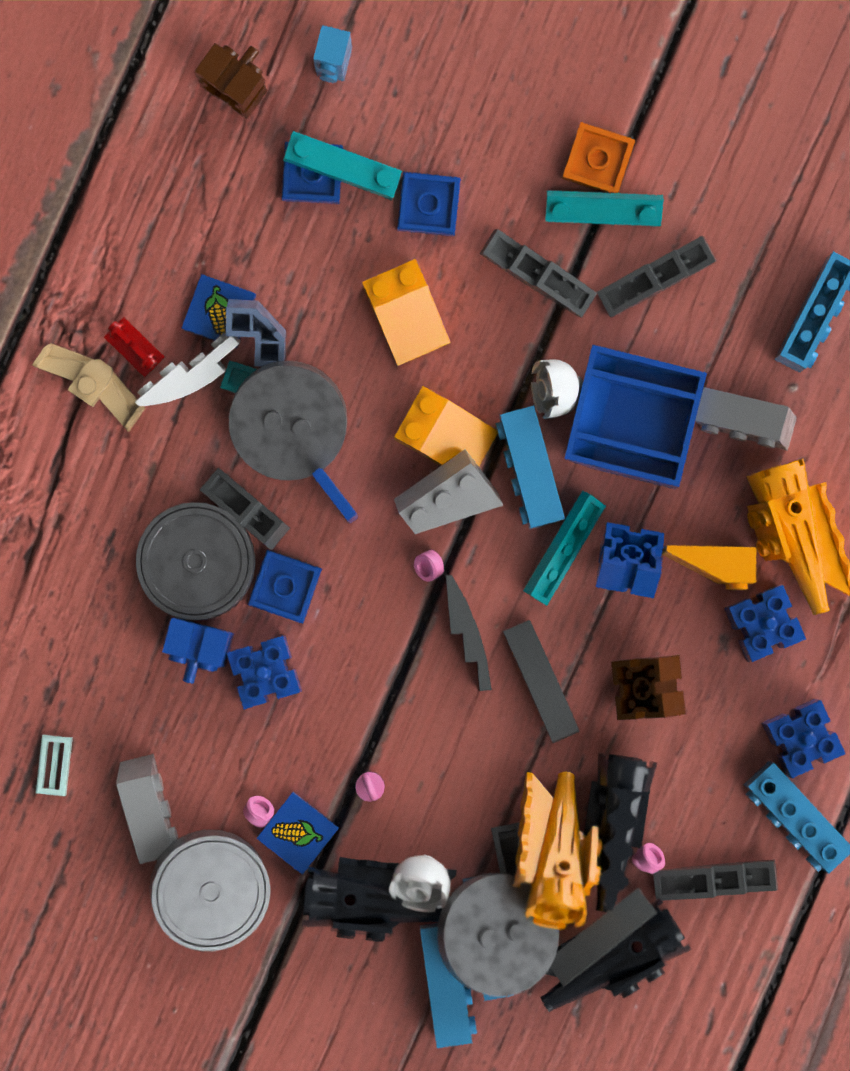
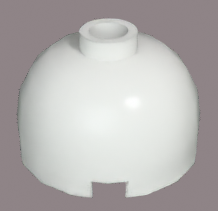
M548 359L535 362L532 374L537 373L536 382L531 383V391L537 412L544 413L545 415L542 417L544 419L556 418L569 413L574 409L579 400L583 384L581 377L577 376L575 370L568 363L561 360Z
M428 855L414 856L405 859L396 867L389 891L394 899L396 895L402 899V906L418 912H434L436 906L442 905V908L446 906L451 882L446 868L433 857Z

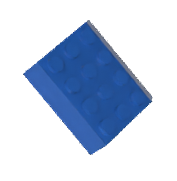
M592 345L564 459L590 469L677 489L680 486L707 373Z

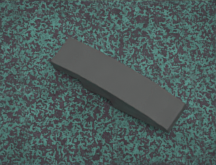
M494 229L479 253L527 286L581 318L597 294L554 262L545 260L525 245H520L499 229Z
M700 236L654 262L640 267L597 293L610 318L716 263L717 260L705 237Z
M447 575L446 586L451 634L462 633L465 663L477 662L479 691L492 690L488 662L479 629L452 575Z
M528 620L503 631L552 743L580 732L531 621Z
M775 860L665 869L653 874L656 900L660 898L662 901L714 898L715 896L778 890Z
M637 888L615 905L612 911L606 912L559 950L550 966L551 970L561 984L566 986L612 951L611 949L634 933L637 928L651 919L657 912L641 890Z

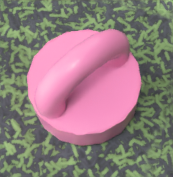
M434 550L425 551L414 560V568L417 575L426 582L437 579L444 572L443 561Z
M366 772L356 781V793L364 801H376L384 793V780L375 772Z
M253 796L244 806L243 813L252 825L263 828L274 815V807L266 798Z
M646 843L632 856V862L639 870L654 874L664 867L665 857L659 847L652 843Z

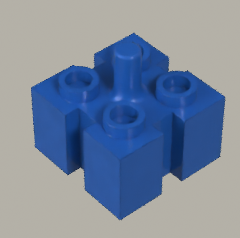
M607 522L600 545L596 587L618 592H626L629 588L633 595L654 598L662 572L663 557L661 555L664 545V533L641 529L640 533L629 531L630 526Z
M777 585L756 594L758 598L756 603H752L751 599H744L724 608L733 630L741 629L744 638L739 639L738 642L747 662H754L773 654L771 646L775 644L779 648H787L806 640L798 618H789L786 609L792 607V604L783 585Z
M171 618L162 653L169 654L168 660L182 664L187 663L183 681L193 684L198 668L214 672L217 671L218 667H226L227 653L230 652L234 633L180 618Z
M286 636L261 642L263 650L254 652L252 646H248L227 653L233 676L241 674L244 685L237 687L243 709L269 702L267 695L276 692L278 699L302 692L296 669L288 671L285 661L292 658Z
M813 699L793 708L796 715L791 718L788 714L782 713L762 722L771 744L780 745L783 751L777 754V758L785 775L789 778L797 777L814 769L811 762L816 759L818 762L825 764L846 754L836 732L827 731L824 725L831 721L822 701L819 699Z

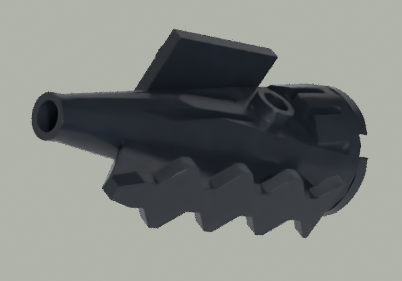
M598 753V781L591 782L584 827L585 837L593 826L599 827L598 839H602L601 853L597 857V866L600 867V877L597 883V911H612L617 901L618 893L629 884V880L624 873L628 860L633 855L634 850L631 847H642L650 787L657 768V762L649 761V766H647V762L642 761V759L609 754L607 760L604 753Z
M340 857L338 873L308 867V874L313 875V878L307 879L303 915H308L309 919L302 921V927L331 926V931L337 932L336 937L354 939L355 934L366 935L367 941L383 942L385 937L392 935L393 928L399 923L439 922L443 908L440 905L436 906L434 912H418L402 906L403 900L397 895L395 899L391 896L389 891L390 883L395 869L400 863ZM446 869L451 881L456 877V870ZM346 897L353 898L354 905H347L344 899Z
M658 898L651 904L657 914L611 949L612 951L566 986L559 982L546 994L542 995L540 998L546 1009L551 1012L601 989L612 991L611 993L614 997L621 994L624 999L640 989L637 983L646 978L648 983L663 975L665 972L662 968L668 965L666 961L690 951L691 947L689 944L686 946L682 945L681 940L685 939V936L668 909L661 911L659 908L663 904L662 900ZM578 933L568 941L564 942L563 944L559 945L557 948V952L561 950L565 945H567L571 940H573L576 936H578L580 933ZM636 941L641 942L643 945L640 953L633 949V944ZM549 968L546 974L556 977L551 968Z

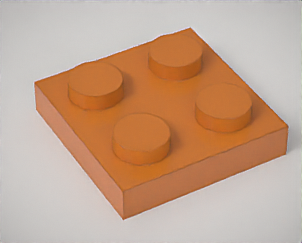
M580 122L562 179L604 193H618L635 139Z

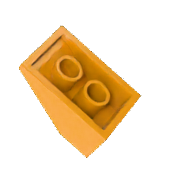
M416 259L362 282L365 294L397 366L451 344Z
M422 386L395 434L394 440L440 466L466 449L476 464L480 466L498 433L496 429L448 399Z
M672 545L663 547L662 555L717 584H725V590L748 589V584L756 583V547Z

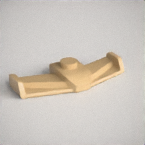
M50 343L43 348L32 366L73 381L68 391L90 406L94 407L100 399L128 432L145 410L144 406H138L135 403L137 398L113 372V368L100 359H92Z

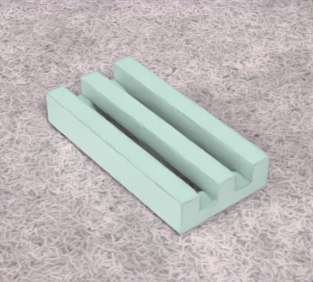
M42 735L36 785L37 794L67 795L73 737ZM49 742H54L49 788H44ZM60 743H64L60 788L55 789Z

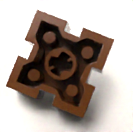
M214 43L194 71L199 79L200 87L217 99H221L231 109L246 119L249 118L267 93L266 86L264 85L265 79L261 75L263 72L252 63L259 54V51L253 46H249L241 59L238 60L239 55L227 45H224L222 48Z
M680 655L611 662L613 685L620 686V696L615 697L617 720L666 718L686 714L684 692L677 691L676 679H682Z

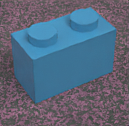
M324 25L321 26L313 58L316 75H319L321 80L330 83H336L337 80H345L352 52L350 32Z

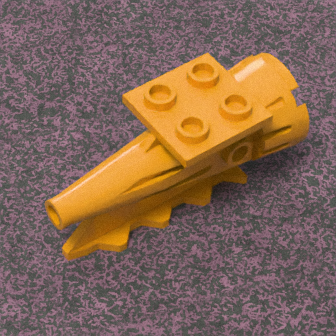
M803 458L747 476L750 487L758 501L757 504L747 506L749 511L747 518L749 525L755 530L758 539L756 547L764 561L781 559L789 564L811 609L812 615H818L830 610L825 583L850 596V561L844 552V537L837 529L835 523V509L828 501L826 495V482L809 487Z
M527 772L520 804L522 813L518 829L519 846L515 860L517 870L513 887L519 888L522 883L531 885L525 916L527 918L532 916L534 924L551 929H566V923L575 922V927L581 926L586 921L585 896L590 895L592 886L598 883L600 877V867L596 866L597 857H599L602 848V839H598L599 827L593 826L586 837L579 830L575 775L573 773H558L555 792L552 797L535 775Z

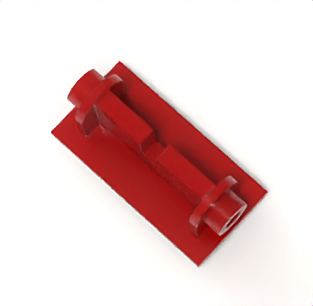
M125 317L119 322L114 321L108 327L109 332L104 338L144 377L165 358Z

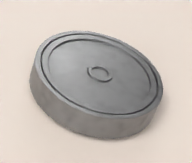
M297 361L270 363L251 373L238 388L229 413V432L233 445L240 457L255 471L278 480L304 479L312 476V473L317 469L326 468L339 453L347 429V409L339 388L330 377L318 368Z
M184 503L165 510L147 526L138 544L136 570L145 594L162 611L181 619L205 620L226 613L244 597L254 576L255 552L246 529L231 514L219 507L206 503Z
M222 830L196 831L173 842L159 857L150 879L151 905L160 927L178 944L198 951L223 950L246 939L263 920L270 901L269 876L256 850L241 837Z
M502 873L479 875L459 886L448 898L446 906L443 907L437 929L440 955L446 968L454 978L474 991L496 997L519 994L539 982L553 963L559 941V929L538 926L533 923L532 916H529V918L525 916L531 885L522 883L519 888L513 887L515 876Z

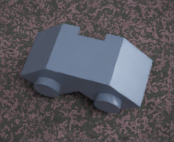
M229 299L226 307V336L255 337L254 366L263 367L270 363L285 361L286 330L259 301Z

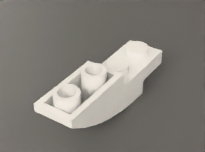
M223 333L211 343L214 348L206 356L201 352L189 362L192 367L190 370L182 361L176 366L171 362L159 373L162 378L158 382L153 384L149 381L137 391L140 397L135 403L138 406L162 404L185 397L203 388L225 372L227 368L220 360L239 345L240 339L235 336L227 337Z

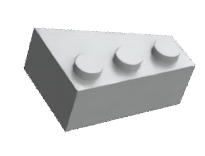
M704 387L695 422L701 426V431L718 435V432L729 434V437L735 440L745 442L747 439L757 442L758 445L764 447H775L788 451L797 417L788 406Z
M466 449L394 498L398 513L415 534L503 506L497 490Z
M151 754L120 762L116 781L139 864L158 860L162 853L179 839L176 827H171L170 824L171 810L169 802L164 799L163 781L160 773H158L155 756Z

